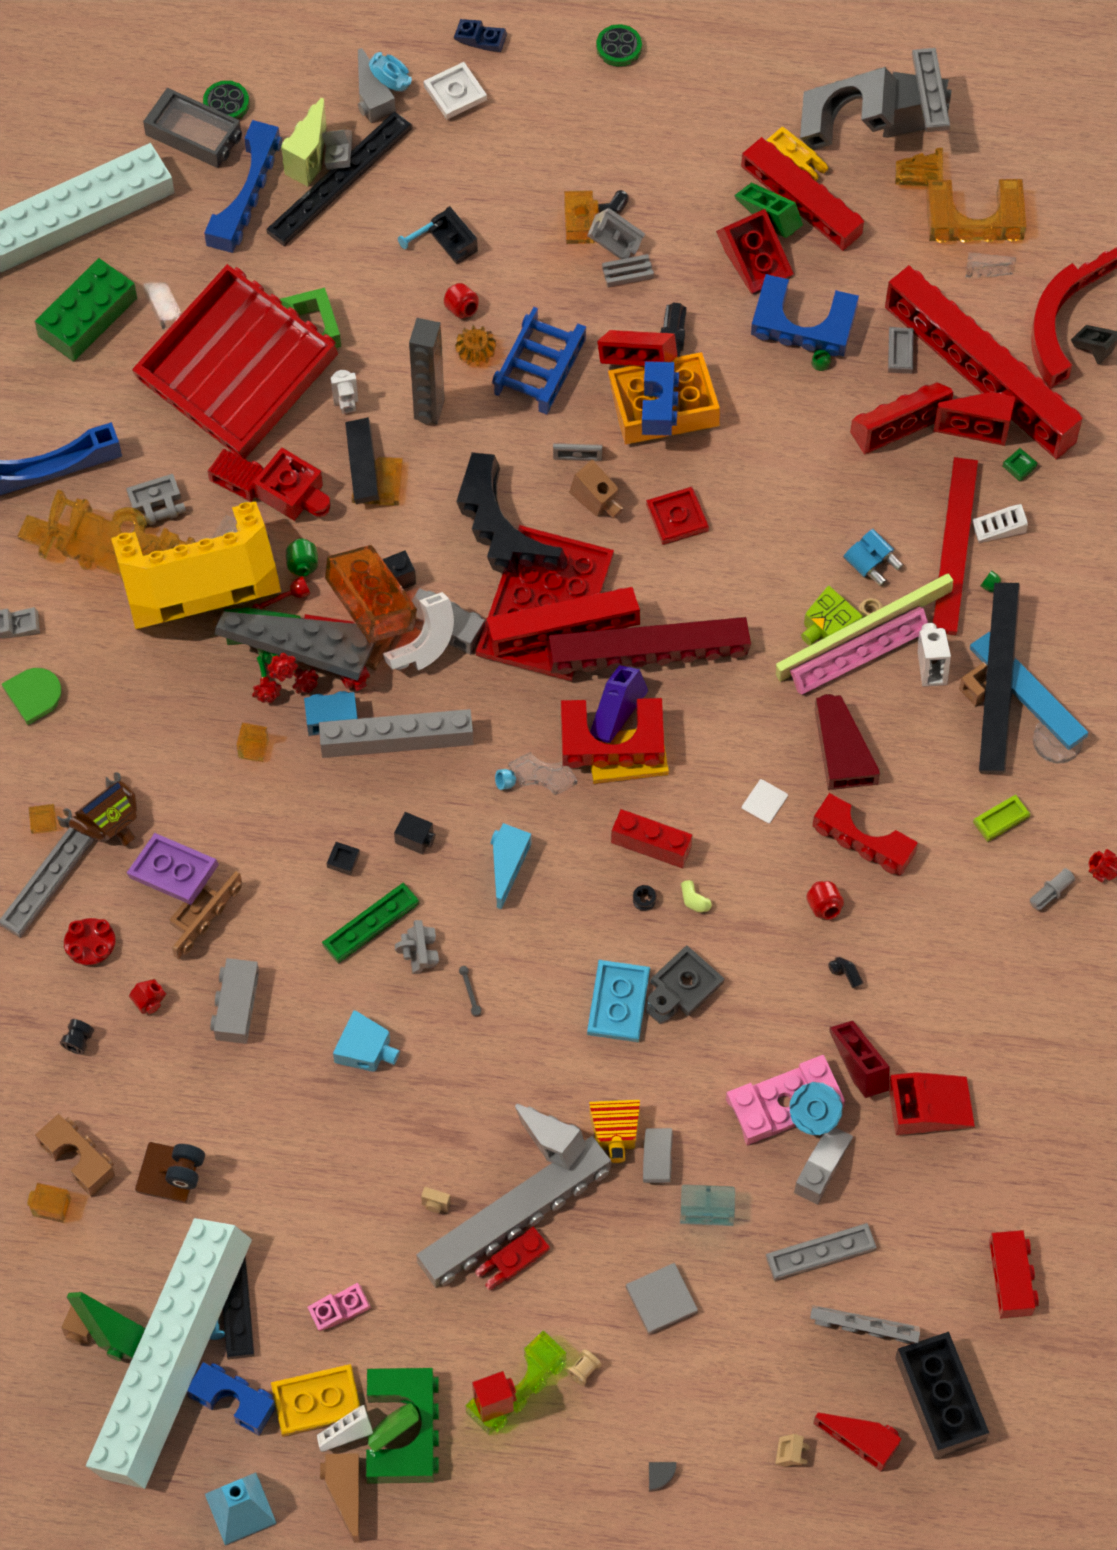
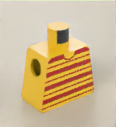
M640 1100L589 1102V1115L595 1140L603 1150H609V1159L612 1163L624 1162L625 1149L635 1148Z

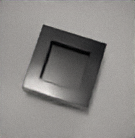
M335 842L326 863L327 868L351 875L360 855V849Z

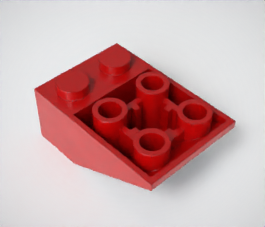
M921 1072L893 1074L890 1076L889 1095L896 1135L975 1127L966 1076Z

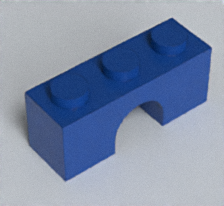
M645 361L644 396H655L658 399L643 400L642 435L672 436V426H677V411H673V406H678V392L674 391V387H679V372H674V362Z
M203 1362L187 1390L188 1397L210 1410H213L221 1398H236L240 1404L234 1414L235 1423L260 1436L276 1409L275 1402L272 1400L273 1396L265 1390L259 1389L256 1391L248 1387L249 1383L241 1377L235 1376L233 1379L226 1375V1371L217 1364L212 1363L210 1366Z

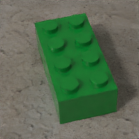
M98 258L35 320L38 337L74 362L138 299L135 283Z

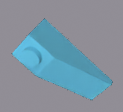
M504 823L499 831L495 830L490 842L493 845L496 904L499 909H502L532 844L531 833Z

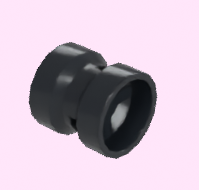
M71 1019L67 1027L69 1032L63 1035L60 1045L72 1053L82 1055L87 1047L86 1041L92 1037L94 1028L81 1020Z

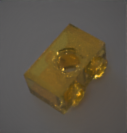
M593 190L564 191L566 244L595 243L594 240L587 236L594 220V214H598V200H593Z

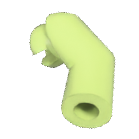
M688 880L681 883L686 907L700 913L708 912L711 909L712 903L710 899L695 893L693 881Z

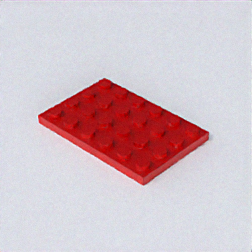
M519 525L518 531L528 538L545 545L563 548L568 560L566 569L556 568L555 570H550L545 567H525L518 564L516 573H503L488 617L591 596L596 593L600 594L614 556V550ZM486 620L476 649V656L572 681L575 671L565 675L551 673L547 645L494 656L488 636Z

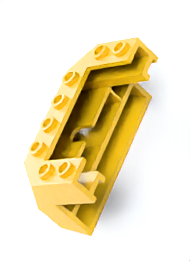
M256 501L251 503L244 502L232 507L237 522L236 533L228 532L220 537L205 538L196 543L178 545L173 549L165 551H154L145 556L142 555L135 532L122 533L117 537L111 538L135 629L281 592L266 528Z

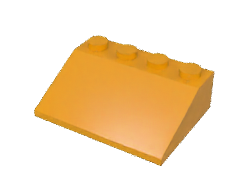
M703 353L676 357L672 362H674V372H679V387H674V391L678 392V406H673V411H677V426H672V435L720 426V407ZM629 366L608 370L618 422L625 445L669 436L642 435L643 400L658 399L655 396H644L645 366Z

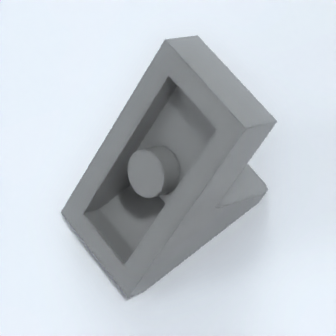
M352 131L323 132L322 136L326 145L325 165L327 170L350 167Z

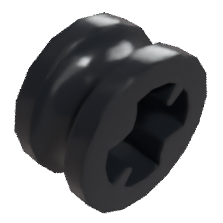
M648 885L638 886L633 892L634 906L640 911H648L654 907L656 902L655 890ZM642 894H648L646 903L640 901L639 895L642 897Z

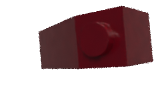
M852 1020L830 1027L829 1032L848 1073L862 1095L868 1098L889 1091L890 1066Z

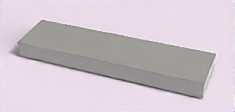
M936 48L912 50L926 132L949 130L950 122Z
M868 1223L767 1253L766 1260L774 1281L875 1251L877 1247Z

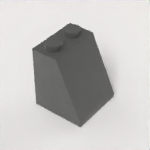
M893 72L892 75L897 79L894 126L884 129L883 137L885 138L925 130L916 75ZM942 79L947 111H949L952 90L947 89L949 79Z

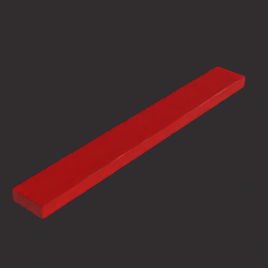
M958 457L953 459L938 577L949 574L953 579L952 592L935 601L933 623L936 625V628H943L947 635L955 636L957 635L978 466V460Z

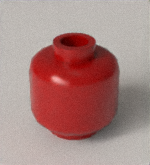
M457 283L447 289L444 296V306L453 315L463 319L473 316L478 310L479 297L470 287L463 283Z
M818 881L807 892L806 900L816 917L829 920L840 914L844 900L836 884L830 881Z

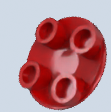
M86 918L80 921L75 920L69 924L68 931L65 934L64 949L68 957L78 964H97L105 960L112 953L116 941L115 934L105 919Z

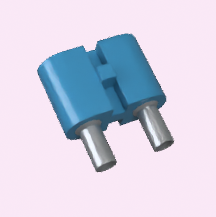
M874 529L867 532L843 556L864 578L869 575L879 586L886 580L875 570L876 566L880 565L884 560L897 571L903 566L892 554L894 548Z

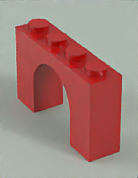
M662 698L637 699V729L629 740L615 745L602 743L589 732L586 700H561L562 766L580 768L582 766L594 765L595 767L602 768L608 765L630 767L634 764H645L646 766L664 764Z

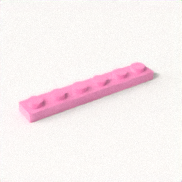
M918 606L791 669L790 673L797 692L802 695L918 637L922 626L928 623L924 609Z

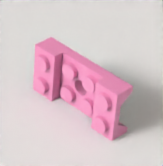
M824 1055L800 1063L799 1068L753 1086L749 1083L727 1092L726 1101L736 1114L746 1145L796 1127L790 1116V1108L780 1106L777 1100L782 1096H787L791 1099L794 1092L802 1085L811 1082H821L833 1087L840 1095L844 1108L845 1099Z

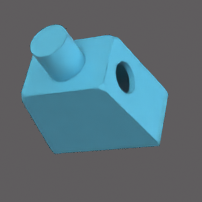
M354 1010L333 1052L334 1062L337 1064L374 1072L377 1070L381 1060L395 1065L400 1050L388 1046L390 1033L387 1029Z

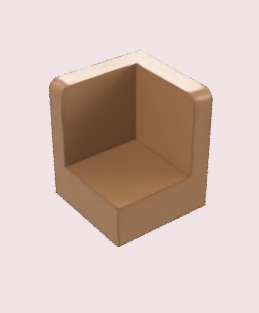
M985 662L963 676L959 686V690L975 707L985 700L987 665Z

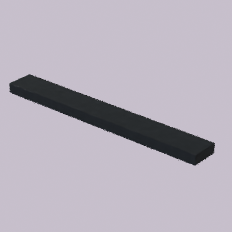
M394 111L351 151L350 167L331 169L266 229L267 234L281 245H287L412 129V124Z
M994 583L979 772L983 774L1006 773L1020 598L1019 583Z

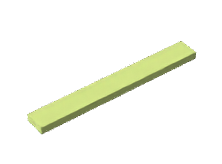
M946 574L776 663L777 678L781 682L792 676L790 673L791 669L918 606L924 607L952 592L953 579L949 574Z

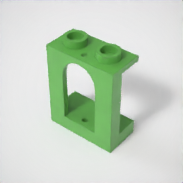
M325 287L280 299L282 301L281 305L287 309L289 307L293 308L299 315L319 310L325 326L324 332L321 335H329L336 342L335 347H341L340 332Z

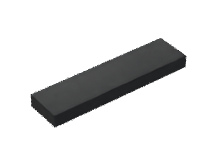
M367 417L345 422L354 501L357 505L380 500L370 419Z
M246 1255L223 1306L228 1360L255 1357Z

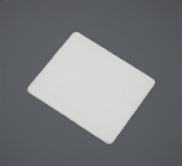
M760 779L742 805V809L770 823L788 797V794Z

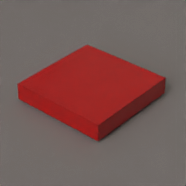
M692 486L646 500V506L662 545L709 531L708 523Z

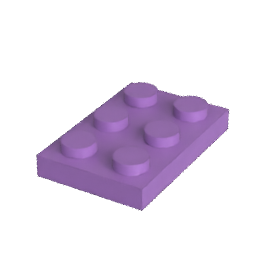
M154 833L127 871V875L130 879L192 905L219 866V863L215 858Z

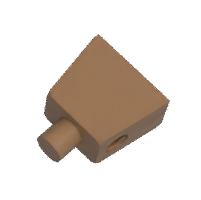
M593 460L588 462L574 475L569 493L595 516H599L602 512L606 511L614 519L624 509L615 500L619 490L618 487Z

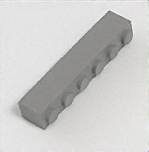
M471 709L319 722L322 758L473 745Z

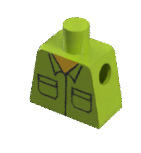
M827 586L806 612L804 625L807 630L801 634V638L807 645L811 646L818 639L822 640L862 619L863 616L833 588Z

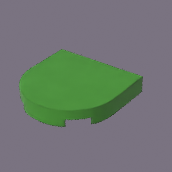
M43 668L27 669L2 683V688L27 725L52 712L57 707L62 692L56 675Z
M409 1403L384 1418L372 1430L373 1434L368 1436V1445L373 1452L379 1451L418 1422V1411Z

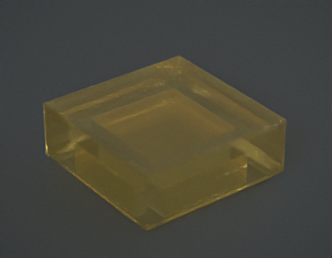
M54 804L29 807L32 834L57 831Z

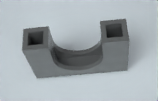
M886 67L804 91L800 139L812 150L832 145L835 117L843 106L855 99H863L861 120L872 132L894 126L897 79Z

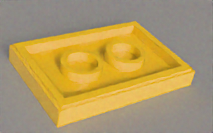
M636 729L619 731L611 743L600 742L610 745L623 743L634 735ZM666 751L664 764H658L657 766L634 764L630 767L608 765L599 768L590 765L593 784L669 775Z
M351 1364L271 1382L282 1437L331 1426L360 1407Z

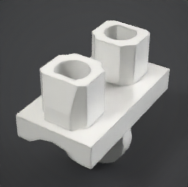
M346 370L336 371L331 377L334 405H340L342 414L356 411L355 402L358 401L355 373H350Z

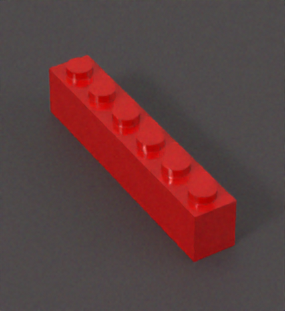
M761 137L742 153L741 167L770 191L795 202L800 216L842 251L863 234L864 220L857 212L851 211L840 198L834 197L823 184H819L811 178V175L806 170H802L794 164L789 156H785L778 151L773 143Z
M633 586L486 618L488 636L494 656L545 646L548 643L549 635L622 629L641 625L640 608Z

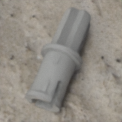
M1064 868L1051 881H1046L1044 887L1030 898L1031 906L1036 910H1041L1054 898H1059L1060 893L1075 881L1072 872Z

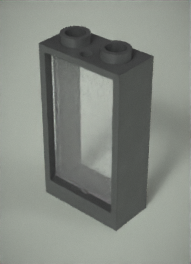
M166 88L143 121L146 136L216 168L228 159L230 150L234 144L239 143L242 137L240 120L170 88Z

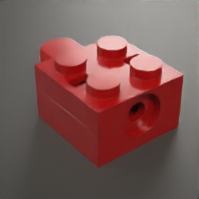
M283 447L280 448L253 481L255 497L293 521L296 520L303 510L319 518L327 515L330 511V497L320 491L323 486L322 471Z

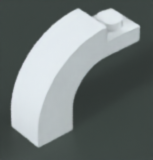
M443 592L419 600L424 616V625L420 635L408 645L383 653L385 662L392 669H404L409 666V663H412L420 670L434 662L447 647L453 632L454 616L450 599Z

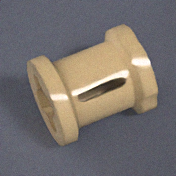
M584 1349L581 1352V1357L572 1367L569 1366L566 1369V1373L577 1384L584 1386L590 1374L595 1369H599L602 1364L597 1357Z

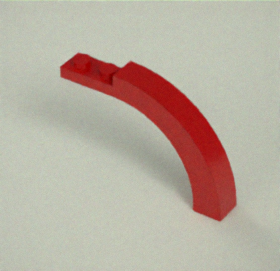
M1117 247L1109 252L1101 253L1096 260L1082 264L1079 269L1071 263L1050 281L1039 299L1032 325L1031 346L1037 369L1049 389L1068 379L1072 364L1064 355L1057 340L1055 331L1056 316L1063 304L1073 294L1117 269Z

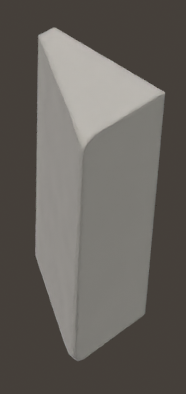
M554 443L553 459L602 461V445Z

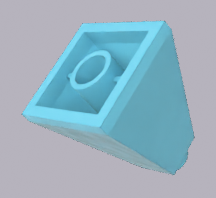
M256 1472L205 1493L225 1545L277 1524Z

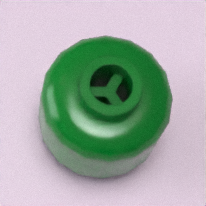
M297 539L289 544L286 548L287 569L291 573L303 577L313 573L318 567V551L315 544L307 539Z

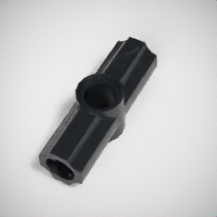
M673 302L670 305H666L664 326L661 327L660 333L675 334L677 357H680L681 351L684 348V326L687 307L681 303Z

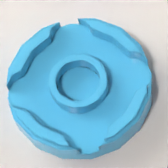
M378 52L370 59L369 67L371 72L388 88L402 92L411 84L412 78L407 75L409 73L407 67L394 56L389 54L383 56L382 52Z
M811 1082L802 1085L794 1092L790 1100V1116L792 1122L799 1130L809 1135H821L830 1132L838 1125L842 1117L843 1104L840 1095L833 1087L821 1082Z

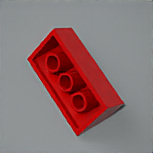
M938 382L932 385H924L914 393L901 395L896 401L889 404H881L869 413L857 415L852 420L850 433L865 455L934 424L938 403L952 400L954 392L952 388Z

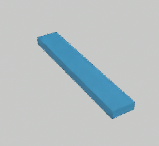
M990 631L970 644V650L982 662H985L987 666ZM1015 658L1012 693L1068 750L1087 738L1088 731Z

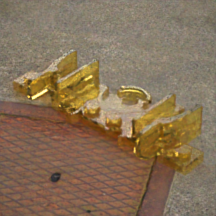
M59 489L52 502L48 522L27 515L17 535L19 540L38 546V555L46 559L54 539L57 538L55 548L61 551L63 556L74 560L78 559L82 569H90L92 562H94L98 569L118 575L121 580L122 577L111 538L123 533L120 527L125 521L134 523L135 528L133 532L136 533L143 556L149 555L154 551L173 549L175 545L196 543L192 537H188L187 542L180 540L177 534L169 532L167 528H163L160 537L145 534L146 519L135 508L124 507L118 509L113 513V520L109 521L100 515L91 513L93 509L87 499L81 500L77 498L74 502L67 499L64 492ZM66 505L73 507L69 527L58 523Z

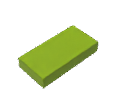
M1015 794L974 818L973 823L985 840L989 842L1028 819L1030 813Z

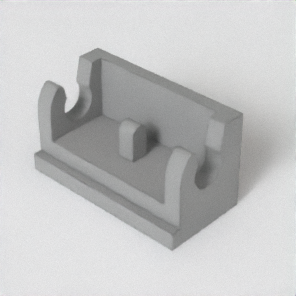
M607 208L595 215L587 236L619 259L629 258L630 253L635 254L645 233L610 208Z

